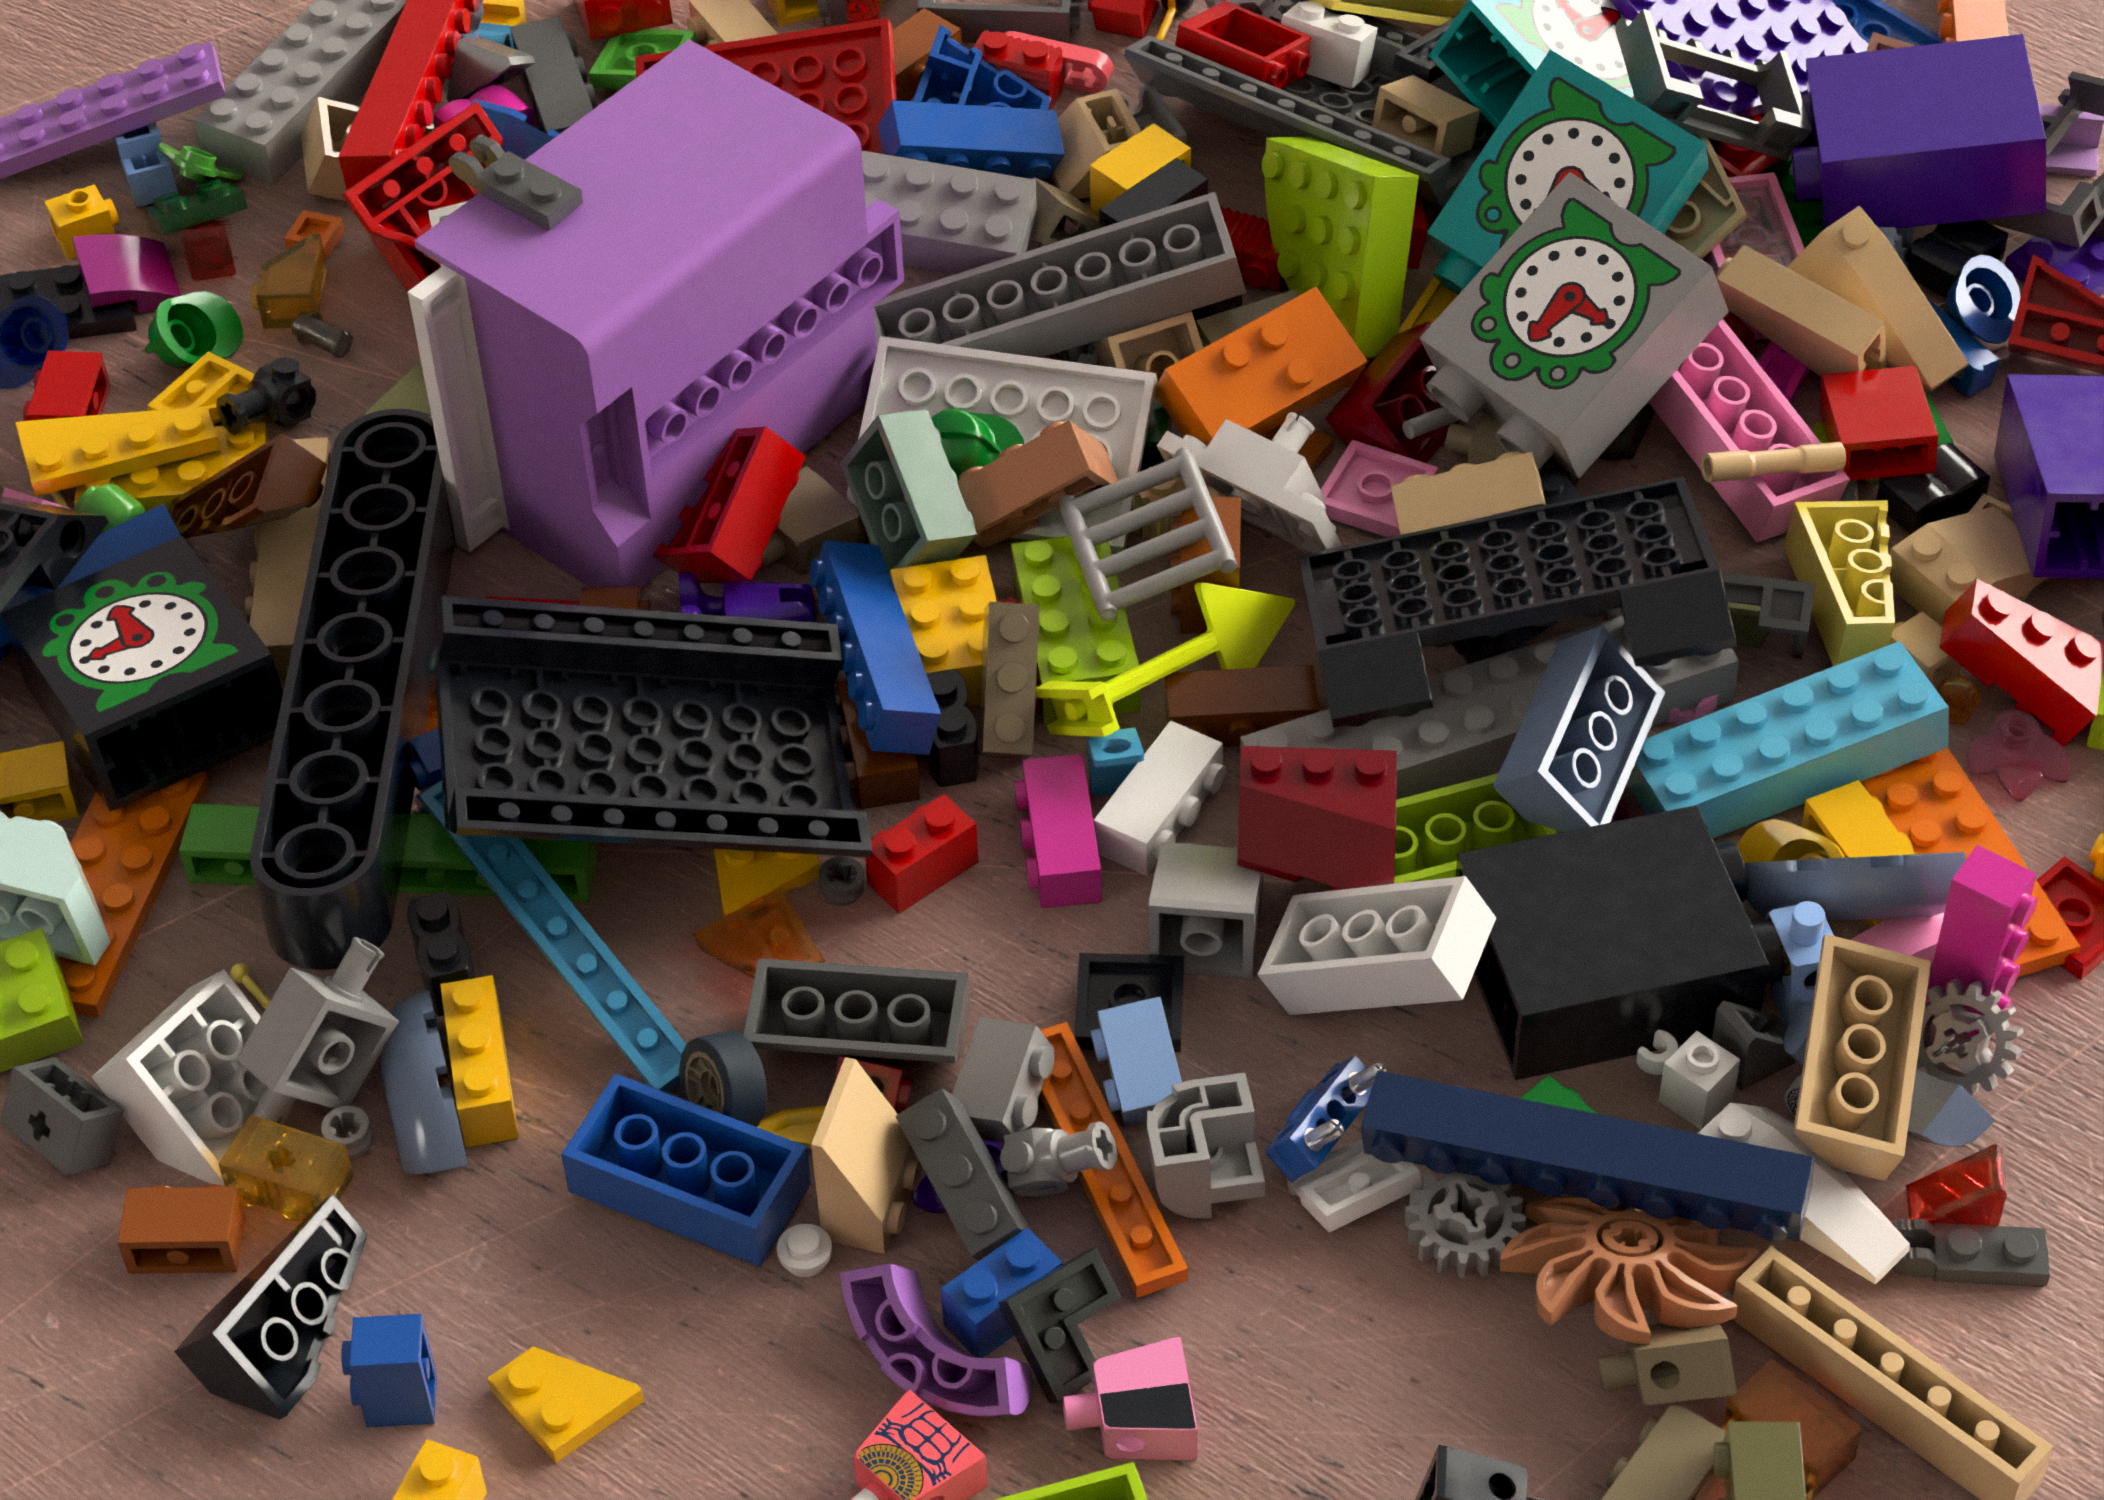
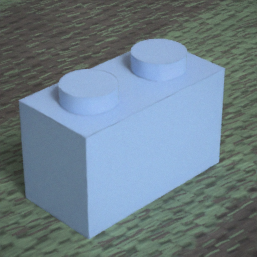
M1161 997L1098 1011L1099 1029L1090 1031L1097 1061H1108L1112 1079L1103 1081L1108 1107L1111 1112L1120 1110L1124 1126L1147 1121V1111H1152L1158 1102L1172 1093V1085L1182 1083Z

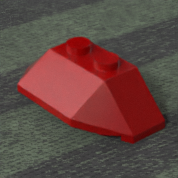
M476 101L344 192L342 196L369 234L418 250L415 248L414 240L432 228L429 210L466 202L479 194L476 188L466 184L464 180L461 181L460 178L453 174L448 164L450 157L460 151L474 157V154L471 152L470 142L478 135L487 136L488 139L491 138L497 141L500 146H502L503 138L478 101ZM478 161L484 169L487 168L485 164Z

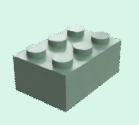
M928 409L879 414L840 462L871 544L879 545L889 574L890 569L955 560L975 538L977 533L973 516L967 510L958 487L957 476L949 465L942 447L940 433L934 427Z

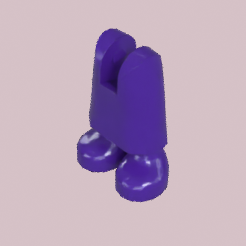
M678 572L681 613L817 623L816 612L813 608L815 602L814 592L809 584L723 581L722 597L705 594L695 574L691 572Z

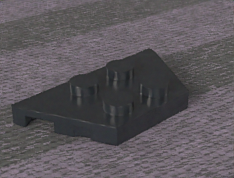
M65 265L56 268L19 271L0 275V348L137 330L134 314L124 302L97 307L91 306L79 265Z

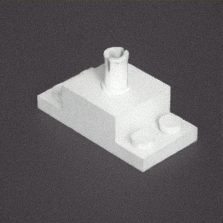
M1294 412L1288 413L1286 420L1272 441L1226 419L1208 446L1191 435H1185L1184 438H1181L1169 431H1166L1157 444V448L1165 462L1175 458V452L1178 449L1189 448L1206 485L1231 497H1241L1242 520L1309 553L1343 547L1335 532L1337 530L1336 526L1329 520L1325 512L1326 506L1323 503L1325 498L1305 457L1297 454L1309 435L1315 430L1314 426L1304 417L1299 416L1296 421L1297 414Z

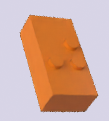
M1314 287L1166 368L1156 385L1155 395L1183 436L1191 435L1208 446L1226 419L1258 435L1269 432L1283 424L1288 413L1294 412L1299 415L1353 385L1368 361L1318 288Z

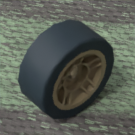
M732 1030L697 1037L687 1043L681 1054L679 1066L680 1090L683 1099L757 1127L765 1114L767 1087L763 1066L753 1044L742 1033Z

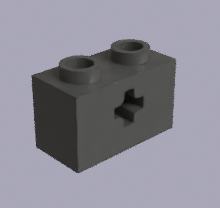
M53 1057L13 1067L0 1122L16 1134L23 1143L31 1146L50 1161L57 1170L70 1176L110 1165L124 1110L59 1059Z

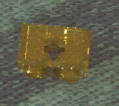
M251 1114L218 1164L225 1187H237L242 1205L249 1207L259 1205L277 1211L283 1217L293 1222H302L326 1197L332 1194L339 1201L354 1177L346 1145Z

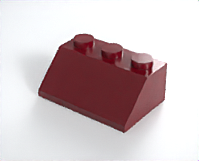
M1430 321L1394 335L1325 418L1347 447L1352 440L1427 463L1446 440L1450 424L1412 439L1407 438L1403 432L1404 421L1443 407L1426 387V384L1437 373L1420 340L1423 333L1432 325Z

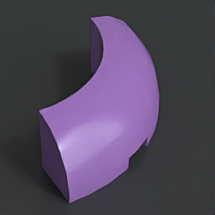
M889 1263L840 1273L847 1311L859 1339L866 1342L872 1354L882 1365L880 1369L905 1391L911 1390L919 1398L934 1406L954 1413L978 1417H1002L1018 1415L1024 1412L1029 1403L1032 1388L1030 1365L1006 1357L976 1358L955 1345L943 1333L930 1314L923 1297L918 1272Z

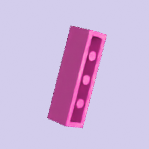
M1979 845L1975 847L1951 881L1927 990L1938 984L1946 992L1947 983L1953 979H1960L1963 989L1966 991L1971 983L1978 980L1982 982V995L1987 997L1996 990H1999L2002 993L1997 1003L1999 1008L2003 1010L2011 1007L2012 998L2006 996V994L2011 990L2019 975L2021 966L2014 962L2022 953L2029 937V932L2023 930V927L2030 920L2038 902L2037 898L2031 896L2037 873ZM1926 994V1000L1930 1002L1928 994ZM1963 1005L1966 1011L1983 1015L1977 1009ZM1975 1029L1969 1033L1965 1031L1963 1034L1973 1037L1979 1030Z

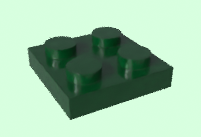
M217 178L195 185L197 192L185 196H180L178 191L153 198L155 205L146 207L144 210L149 225L162 235L247 209L248 206L243 191L229 182L222 183L221 179Z

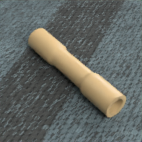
M1832 442L1767 451L1749 452L1747 450L1705 453L1701 460V472L1706 482L1748 479L1751 476L1842 471L1846 464V452L1841 442Z

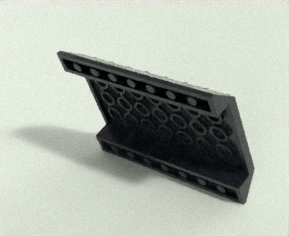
M441 595L435 683L445 829L458 835L870 857L872 846L866 811H853L834 690L843 661L837 624Z

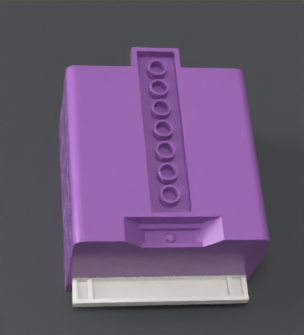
M687 40L525 159L582 190L583 203L553 228L546 230L483 195L477 194L414 240L416 249L443 264L442 267L409 290L408 297L455 541L458 546L469 553L496 531L501 530L589 587L640 586L641 589L668 567L654 557L653 553L660 543L665 544L667 547L684 523V521L678 518L685 505L691 508L695 507L709 486V483L703 480V478L736 429L766 426L802 454H805L866 404L877 352L873 306L904 282L900 211L879 199L866 208L861 144L857 135L850 127L691 40Z

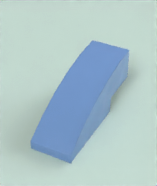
M155 122L113 137L136 207L154 203L153 198L177 191L168 157L158 150V145L162 142Z

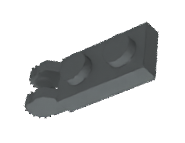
M478 135L470 142L471 152L474 154V157L460 151L456 152L449 159L450 162L448 164L453 174L460 178L461 181L464 180L466 184L476 188L477 193L546 230L553 228L583 203L582 190L509 151L505 153L497 141L491 138L488 139L487 136ZM478 161L485 164L487 168L484 169Z
M1901 1218L1892 1223L1910 1243L1909 1252L1891 1269L1894 1270V1273H1899V1275L1934 1278V1281L2031 1287H2044L2048 1284L2050 1268L2045 1228L1934 1223L1932 1225L1925 1219L1915 1218L1913 1220Z

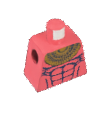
M909 1390L856 1450L853 1457L855 1479L861 1490L850 1500H968L988 1486L986 1455L915 1393Z

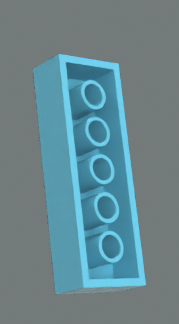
M1898 641L1646 738L1628 779V787L1646 815L1697 805L1710 835L1714 839L1802 805L1806 799L1857 780L1861 782L1948 748L1949 707L1902 642Z

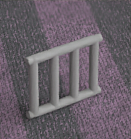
M1180 448L1175 452V458L1077 498H1074L1072 495H1064L1058 501L1062 518L1094 605L1103 621L1114 620L1117 617L1118 610L1217 570H1221L1223 573H1231L1237 568L1234 552L1198 464L1189 448ZM1180 476L1182 477L1186 489L1087 529L1083 519L1084 515ZM1194 507L1199 520L1101 560L1098 559L1094 547ZM1207 538L1211 552L1113 592L1110 591L1106 578Z

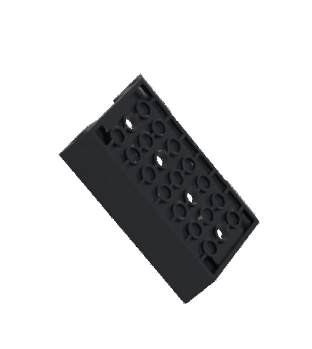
M1684 477L1298 556L1333 728L1341 726L1358 727L1367 724L1371 720L1395 715L1408 717L1417 714L1420 710L1434 708L1421 648L1428 646L1447 647L1455 644L1458 640L1478 636L1496 637L1506 633L1508 630L1532 625L1545 627L1556 623L1558 620L1581 615L1587 617L1599 616L1608 610L1622 607L1627 643L1635 667L1643 665L1660 666L1667 664L1672 659L1692 655L1710 656L1719 653L1722 649L1737 647L1720 567Z

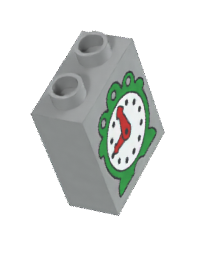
M1569 172L1420 337L1437 371L1426 384V387L1430 394L1448 412L1464 422H1469L1481 409L1503 424L1495 433V438L1507 452H1533L1538 470L1551 459L1579 479L1729 311L1712 266Z

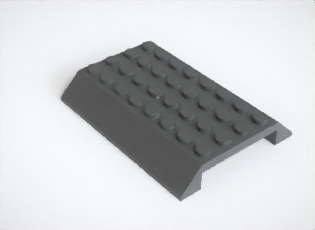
M1295 0L1292 2L1294 5H1296L1299 1L1304 2L1309 0ZM1325 8V10L1339 15L1349 14L1358 16L1364 20L1365 24L1378 28L1369 73L1352 89L1309 74H1305L1304 77L1279 89L1150 35L1125 48L1124 57L1139 80L1156 88L1160 94L1183 99L1192 103L1200 111L1214 112L1230 119V122L1236 126L1250 127L1267 134L1268 138L1312 137L1419 176L1416 197L1421 198L1423 204L1442 207L1448 202L1496 130L1480 112L1472 150L1447 158L1372 127L1379 87L1408 77L1393 69L1394 53L1423 36L1370 15ZM1446 74L1430 83L1474 106Z

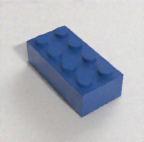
M618 1074L613 1075L561 1154L570 1193L761 1267L811 1185L807 1146Z

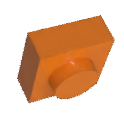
M302 210L284 237L286 250L327 260L346 232L343 218Z

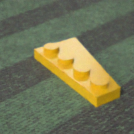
M208 406L15 422L35 497L220 450Z

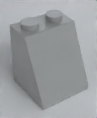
M1162 842L1148 905L1149 955L1184 956V974L1253 979L1264 873L1238 866L1237 847Z

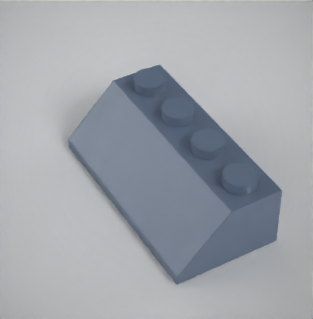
M1603 625L1559 641L1493 787L1524 820L1562 832L1610 823L1664 697V690L1641 666L1635 667L1632 656Z

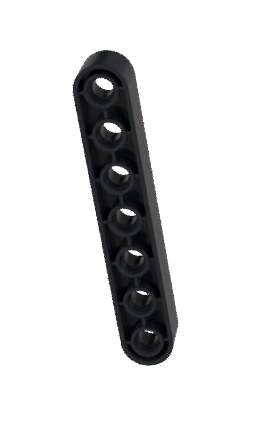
M387 409L364 415L348 424L339 433L334 442L251 848L250 862L269 944L273 951L284 961L305 969L330 970L338 968L354 937L366 940L379 948L388 937L393 923L415 784L409 767V762L414 760L409 739L424 734L436 662L441 595L447 596L455 547L454 530L433 421L429 418L430 415L416 410Z

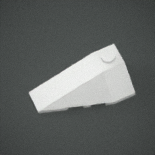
M1729 1103L1697 1133L1813 1156V1184L1800 1240L1870 1282L1876 1284L1909 1252L1910 1243L1843 1170L1831 1168L1793 1134L1794 1123L1770 1109L1762 1106Z

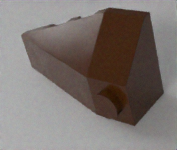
M281 433L172 500L168 512L184 539L284 519L304 507H312L318 501L324 489L321 482L327 464Z

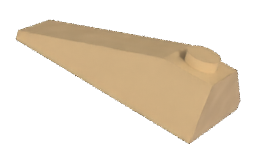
M1860 206L1824 229L1787 267L1789 270L1885 321L1886 364L1893 368L1916 366L1922 386L1928 391H1933L1968 366L1969 362L1889 240Z

